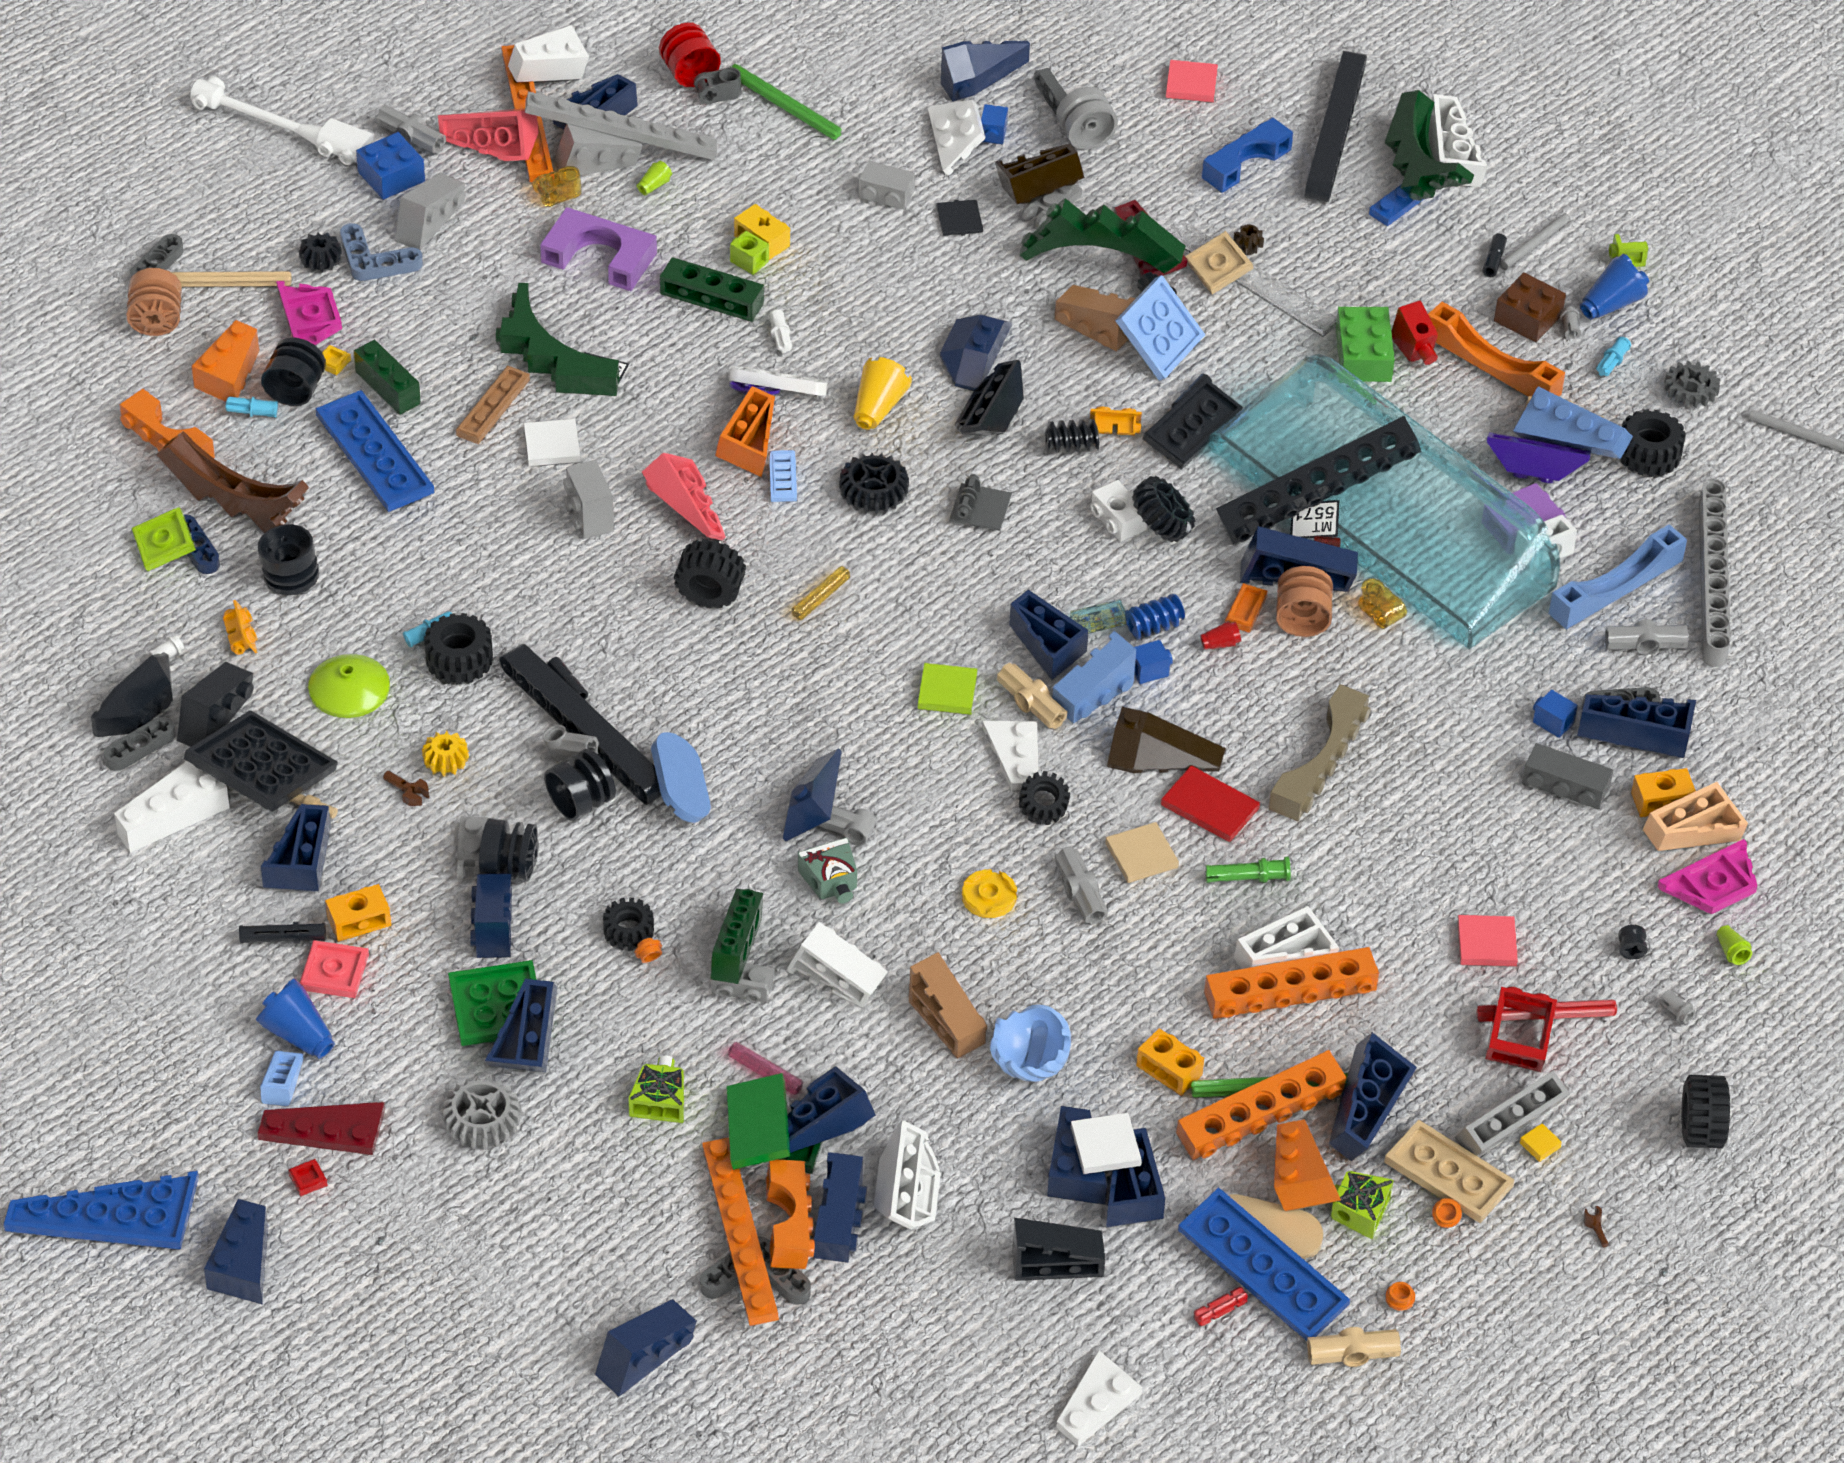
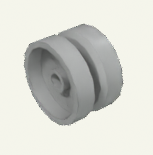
M1087 86L1072 91L1060 102L1057 108L1056 117L1071 144L1078 149L1089 150L1101 146L1114 135L1118 127V118L1104 93L1096 87Z

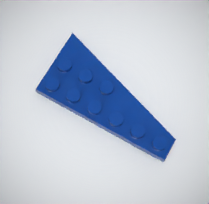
M198 1170L187 1172L188 1176L172 1178L171 1175L160 1176V1180L151 1182L135 1180L94 1187V1191L78 1193V1190L66 1191L67 1195L49 1197L47 1195L10 1200L4 1221V1229L7 1232L181 1250L199 1179Z

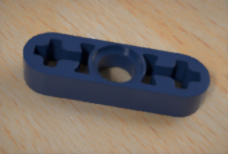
M184 514L193 542L200 541L203 543L201 546L195 547V551L188 553V557L200 573L212 574L216 572L220 567L217 550L195 518ZM203 555H205L206 559H207L209 562H207L206 560H203Z

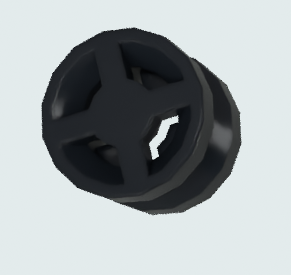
M1627 925L1619 930V952L1622 957L1635 960L1647 954L1648 947L1645 942L1647 935L1646 930L1642 926Z

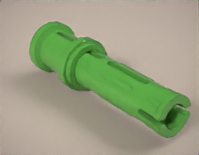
M1289 856L1284 857L1283 860H1266V858H1261V860L1255 863L1205 866L1207 883L1259 879V882L1267 883L1268 880L1274 879L1291 881Z

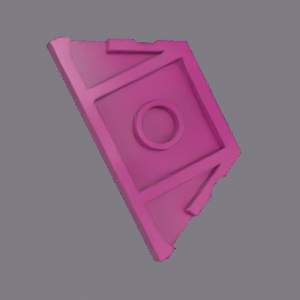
M276 281L292 338L304 339L317 345L342 330V321L331 288L313 287L307 284H299V288L285 286V281Z
M1742 839L1660 879L1657 887L1659 890L1710 914H1714L1756 893L1757 882L1755 875L1752 873L1751 858H1748L1746 840Z

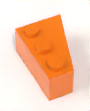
M753 386L750 388L719 437L716 457L762 477L767 457L775 396Z

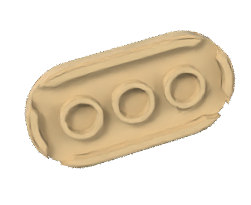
M1229 1195L1304 1260L1310 1256L1314 1257L1320 1251L1323 1241V1229L1320 1222L1312 1214L1300 1209L1284 1211L1283 1206L1280 1204L1244 1195Z

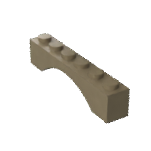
M1342 684L1338 686L1328 702L1326 720L1330 730V737L1326 745L1316 757L1305 765L1282 773L1271 790L1269 810L1295 821H1299L1304 812L1309 813L1313 805L1314 796L1321 794L1326 777L1333 775L1337 765L1336 761L1338 758L1343 759L1347 752L1349 741H1354L1358 735L1359 725L1361 722L1365 723L1371 712V708L1368 707L1369 695Z

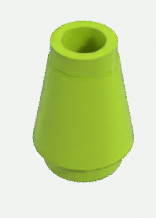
M663 161L652 163L636 185L640 193L647 196L669 182L672 171Z
M1729 925L1718 929L1716 936L1727 960L1735 965L1746 963L1752 956L1751 944Z

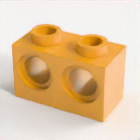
M1159 1028L1138 1048L1136 1066L1182 1096L1191 1087V1082L1198 1080L1203 1075L1205 1058L1195 1049H1190L1178 1041L1174 1035L1168 1034Z

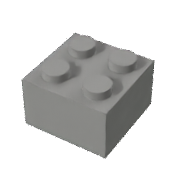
M592 460L566 467V478L563 479V485L567 496L564 497V504L567 512H572L573 514L572 521L575 529H580L584 539L614 532L613 495L597 461Z

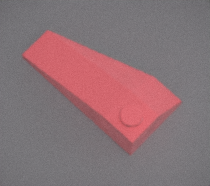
M525 109L438 115L439 132L446 136V142L464 148L468 147L479 151V153L498 157V159L503 161L528 160L539 133L537 116L525 113Z
M662 453L642 471L647 480V487L705 536L717 540H724L726 538L718 515L709 507L713 503L710 496L705 495L703 491L706 487L705 480L692 459Z

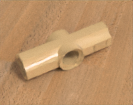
M1010 662L1004 665L997 674V681L1014 696L1017 706L1025 713L1031 711L1048 728L1057 729L1067 718V711L1050 696L1047 686L1040 679L1033 681L1016 664H1011Z
M1349 1327L1343 1329L1338 1335L1308 1337L1307 1354L1309 1363L1313 1365L1344 1362L1346 1366L1358 1367L1366 1364L1369 1359L1400 1356L1399 1332L1396 1329L1364 1332L1362 1328Z

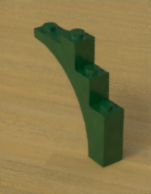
M1420 90L1401 94L1384 142L1396 154L1392 166L1398 169L1401 175L1404 176L1400 188L1411 199L1416 201L1434 198L1436 189L1440 190L1446 187H1459L1460 185L1471 184L1474 177L1473 173L1458 162L1443 163L1434 159L1429 142V126L1435 102Z
M1065 198L1058 204L1054 203L1048 208L1046 221L1033 233L1029 232L1024 236L1021 241L1022 248L1019 256L1028 261L1040 253L1055 248L1097 246L1133 255L1165 274L1181 263L1186 246L1144 211H1140L1135 216L1131 215L1124 221L1103 204L1096 210L1092 209L1086 215Z
M518 283L517 293H512L511 304L514 310L509 311V317H502L501 327L496 328V342L500 343L501 353L523 354V362H528V373L551 374V382L556 384V393L617 396L620 378L619 360L600 358L579 352L551 336L539 324L532 312L529 302L528 283Z

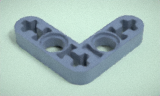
M349 223L340 230L341 243L351 274L356 280L367 281L411 273L420 270L423 266L422 252L417 248H404L370 254L363 229L360 225ZM350 235H353L355 240L351 241ZM354 250H362V251H363L361 254H352V253H351V252L354 251ZM384 262L393 263V265L386 267L381 264ZM363 263L364 269H361L359 264Z

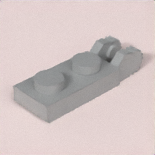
M1074 184L1055 189L1051 194L1042 195L1025 208L1022 218L1029 221L1037 215L1034 225L1039 227L1046 221V212L1052 204H1058L1065 198L1073 204L1081 197L1082 188Z
M461 816L456 858L457 880H464L465 867H474L473 877L477 881V874H480L479 852L481 838L488 817Z

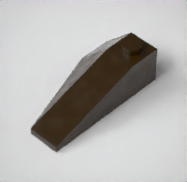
M1122 707L1115 726L1107 767L1130 773H1143V769H1159V773H1168L1169 769H1184L1187 771L1192 765L1203 772L1220 771L1226 748L1149 712Z

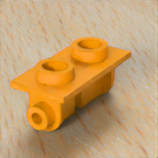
M1104 406L1090 410V419L1095 420L1101 434H1112L1113 425L1118 426L1117 435L1135 436V433L1140 434L1142 412H1137L1132 408L1111 410L1109 407Z
M233 600L235 608L226 610L223 615L226 632L230 634L228 639L231 651L241 655L245 650L251 648L256 654L258 652L255 641L258 638L250 625V622L253 621L252 616L246 607L242 608L236 600Z

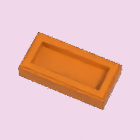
M1243 583L1225 622H1236L1239 630L1250 633L1264 605L1268 591Z

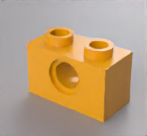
M1683 768L1634 775L1631 795L1641 818L1648 817L1651 812L1694 793L1696 790L1688 769Z
M379 884L363 887L360 890L337 895L325 900L327 919L337 942L391 926L390 908Z

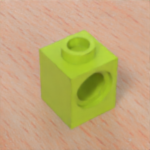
M745 231L730 243V262L754 275L769 263V244L750 232Z

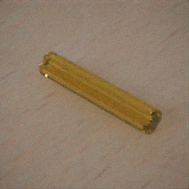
M844 566L838 567L792 607V616L798 620H803L850 578V571Z

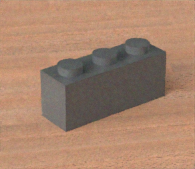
M1536 743L1525 764L1522 783L1559 797L1573 800L1585 806L1600 809L1610 788L1613 769Z

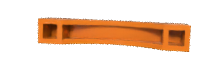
M1443 301L1428 313L1438 334L1436 343L1528 397L1533 396L1538 386L1557 396L1562 394L1565 378L1564 371L1546 361H1526L1500 351L1486 341L1472 327L1462 312Z

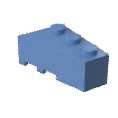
M1116 631L1109 635L1111 641L1101 650L1095 648L1090 653L1092 658L1084 666H1075L1053 687L1052 698L1067 711V719L1073 724L1082 718L1088 717L1092 711L1108 704L1112 698L1128 691L1133 686L1136 648Z

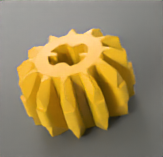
M446 730L445 734L435 732L434 738L427 737L422 748V756L426 768H431L433 774L441 772L445 776L446 773L451 772L455 775L457 769L464 770L465 762L469 758V750H467L465 739L460 738L458 732L450 735Z

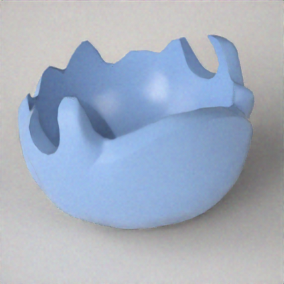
M1037 1004L1028 1006L1020 1013L1012 1011L1006 1020L999 1017L996 1018L990 1051L993 1059L1005 1073L1024 1081L1037 1082L1056 1075L1064 1067L1070 1053L1071 1032L1067 1021L1056 1010L1046 1005Z

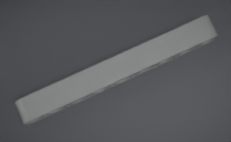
M1711 478L1703 482L1699 500L1702 649L1704 662L1713 667H1720L1726 663L1731 642L1727 507L1725 484L1719 479Z

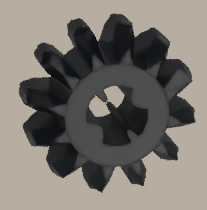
M317 232V235L308 234L307 239L301 240L299 258H301L304 268H311L312 272L321 270L323 273L325 269L333 270V266L339 265L342 249L336 236H330L328 232L324 235Z

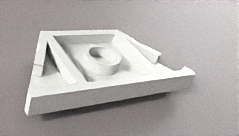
M973 100L928 107L942 170L947 176L953 172L951 167L960 157L965 160L971 154V151L985 139L978 106Z

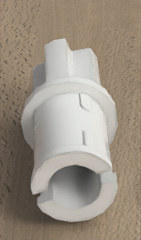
M778 309L773 310L768 316L772 328L770 334L775 339L777 350L781 351L782 354H786L787 351L792 349L789 336L790 327L786 325L784 312Z

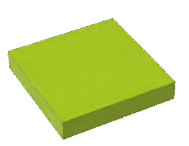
M180 507L131 528L147 571L196 550Z
M924 663L918 709L971 715L978 668Z

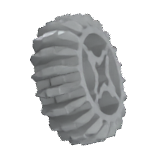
M477 1076L475 1082H470L466 1079L464 1086L456 1084L454 1091H448L447 1100H444L442 1120L444 1121L447 1133H451L453 1141L460 1139L462 1146L471 1143L473 1150L477 1145H482L486 1150L488 1144L492 1143L498 1147L499 1140L507 1142L509 1134H515L516 1126L520 1123L521 1105L518 1102L516 1093H512L510 1085L503 1086L501 1079L493 1083L490 1076L486 1081H481ZM464 1108L467 1109L465 1115L461 1117L459 1115ZM501 1109H503L504 1112H503L502 1115L498 1118V1117H497L498 1111L501 1110Z

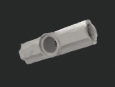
M386 105L379 109V113L376 116V124L394 133L399 132L409 144L415 143L432 153L438 154L443 150L446 136L428 127L421 116L417 114L407 116Z
M1648 619L1640 620L1634 626H1606L1605 646L1606 649H1637L1638 653L1642 655L1654 654L1659 648H1687L1688 627L1685 625L1657 626L1654 621Z
M1071 846L1062 848L1055 855V862L1064 878L1067 897L1070 901H1075L1085 923H1090L1091 925L1101 923L1108 916V909L1099 893L1095 873L1092 870L1088 871L1078 849H1074Z

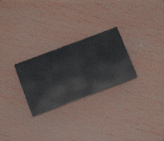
M1205 378L1146 431L1142 439L1182 470L1239 418L1245 408Z

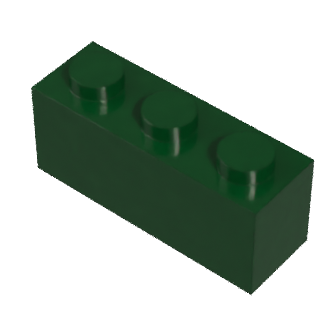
M375 339L354 350L355 372L399 415L421 404L419 381Z

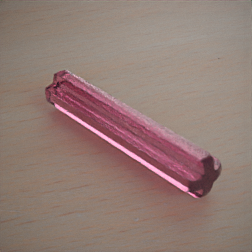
M734 1042L728 1050L729 1057L763 1077L783 1073L786 1091L793 1095H797L802 1089L803 1081L739 1042Z

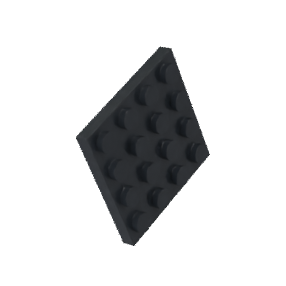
M252 710L191 746L185 751L184 759L196 768L205 771L219 782L228 785L241 795L248 797L271 812L336 771L338 764L336 760Z

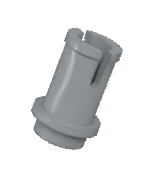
M1572 306L1565 307L1560 314V320L1564 324V334L1567 339H1575L1574 331L1577 338L1581 335L1578 322L1580 313Z
M1671 989L1665 991L1660 997L1659 1004L1674 1014L1676 1021L1679 1023L1687 1024L1695 1016L1696 1011L1693 1009V1005L1685 1003Z

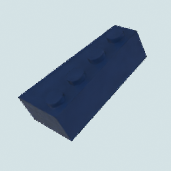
M1258 526L1241 559L1240 583L1249 584L1250 580L1262 581V585L1273 586V582H1278V579L1285 571L1294 567L1310 566L1321 569L1330 576L1333 582V591L1348 592L1357 576L1358 552Z
M1586 694L1577 736L1684 758L1696 700L1687 699L1686 703H1674L1672 698H1662V702H1649L1646 700V697H1635V699L1628 701L1623 700L1621 696Z
M1373 1032L1355 1047L1329 1140V1145L1350 1161H1353L1368 1149L1417 1068Z

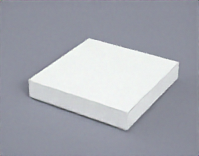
M575 419L524 423L529 466L580 462Z
M1129 1113L1071 1121V1130L1083 1174L1141 1166V1156Z

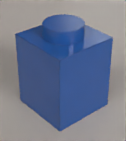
M984 104L981 122L985 139L982 142L1003 145L1008 125V107Z
M1161 640L1134 647L1136 648L1134 676L1139 685L1169 676L1170 665L1173 663L1170 650L1165 649Z
M1551 689L1544 697L1540 696L1533 706L1535 711L1533 723L1560 738L1575 723L1578 705Z

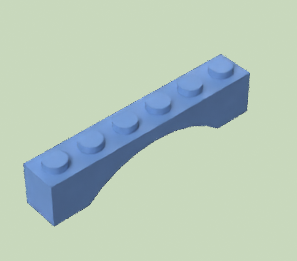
M1670 524L1651 534L1629 558L1610 572L1589 581H1571L1552 592L1549 615L1567 630L1682 562L1687 539Z

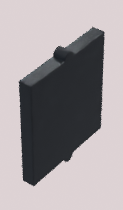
M954 200L953 202L936 203L943 236L960 234L965 236L966 234L983 232L977 200Z

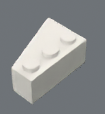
M571 25L516 43L508 67L516 82L582 79L589 56Z
M1309 906L1239 938L1233 958L1241 969L1336 953L1339 951V947Z

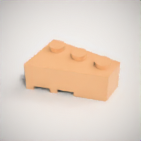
M1715 782L1651 812L1643 831L1658 851L1740 841L1748 823L1718 782Z

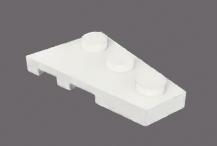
M983 721L982 728L985 735H988L991 748L1000 761L1001 770L1010 789L1021 790L1023 782H1026V778L1028 776L1033 778V774L1038 772L1037 722Z
M1099 1350L1058 1418L1056 1428L1078 1447L1142 1394V1387Z

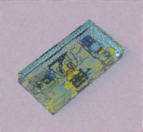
M1120 599L1070 611V618L1088 629V634L1127 625L1125 619L1126 610Z

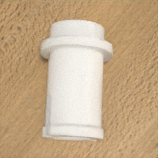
M169 636L166 642L148 651V655L150 657L151 655L165 652L169 655V658L174 655L179 656L181 651L184 650V645L178 636Z

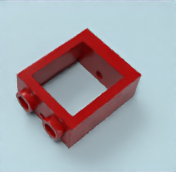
M1501 987L1496 1001L1485 1059L1541 1072L1546 1059L1557 999H1552L1543 993L1531 994L1523 992L1517 987ZM1504 1006L1545 1016L1538 1048L1497 1039Z

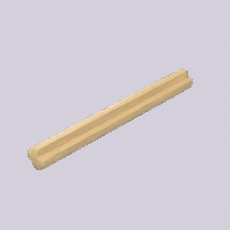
M289 271L171 272L180 280L181 287L277 286L276 281H285V286H291L292 275Z

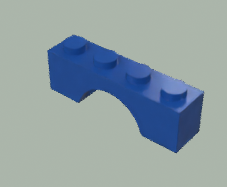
M1272 117L1266 122L1259 124L1250 132L1243 134L1232 143L1225 145L1219 151L1207 156L1203 160L1202 179L1221 193L1227 191L1240 182L1241 163L1251 158H1266L1275 161L1291 151L1293 131Z

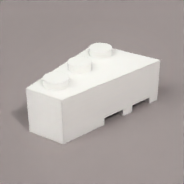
M820 922L802 943L786 970L791 974L798 971L810 977L809 982L814 985L821 982L833 988V994L862 1008L888 973L887 970L882 968L880 963L871 960L860 952L855 945L846 942L833 929L825 927Z

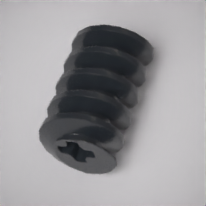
M1080 419L1077 426L1074 420H1069L1067 427L1063 420H1059L1057 428L1053 421L1048 422L1045 429L1046 453H1049L1051 446H1054L1056 453H1059L1061 445H1064L1066 452L1070 451L1071 445H1074L1076 451L1080 452L1082 444L1085 445L1087 451H1090L1091 445L1095 444L1097 451H1099V430L1094 419H1090L1088 425H1086L1084 419Z

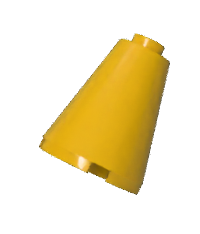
M871 357L863 366L853 418L856 424L865 430L876 428L912 384V377L909 376L908 378L904 374L906 369L903 366L884 357H879L878 361H871L873 358Z

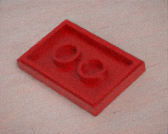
M1192 765L1161 799L1163 807L1228 842L1233 840L1260 809L1259 801Z

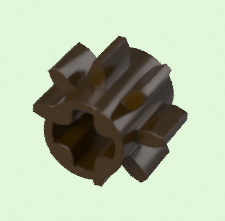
M1247 224L1240 226V232H1234L1233 240L1245 255L1256 254L1258 248L1264 247L1263 231L1259 230L1255 225Z

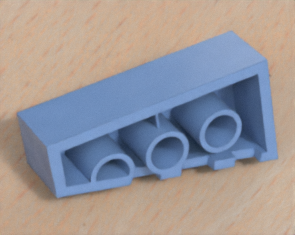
M1539 386L1513 430L1516 435L1523 439L1589 450L1592 454L1621 459L1633 438L1625 428Z

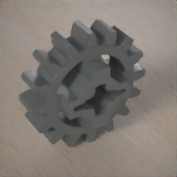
M1687 361L1686 365L1678 362L1676 368L1671 366L1669 372H1666L1664 390L1668 391V397H1675V403L1684 402V407L1693 404L1694 408H1697L1698 403L1707 406L1708 401L1714 402L1715 397L1719 394L1720 378L1716 377V371L1709 372V365L1701 367L1700 362H1697L1696 365H1692L1690 361Z

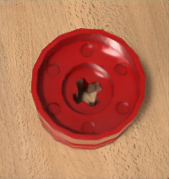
M681 23L672 27L661 38L659 55L680 85L695 87L694 79L697 75L703 72L719 70L721 64L720 55L700 25Z

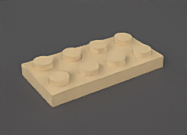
M1420 1120L1385 1155L1384 1163L1439 1198L1455 1200L1460 1205L1462 1212L1478 1223H1481L1513 1188L1515 1181Z

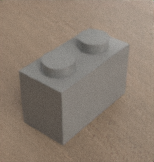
M868 161L859 178L858 198L905 210L915 191L914 172Z

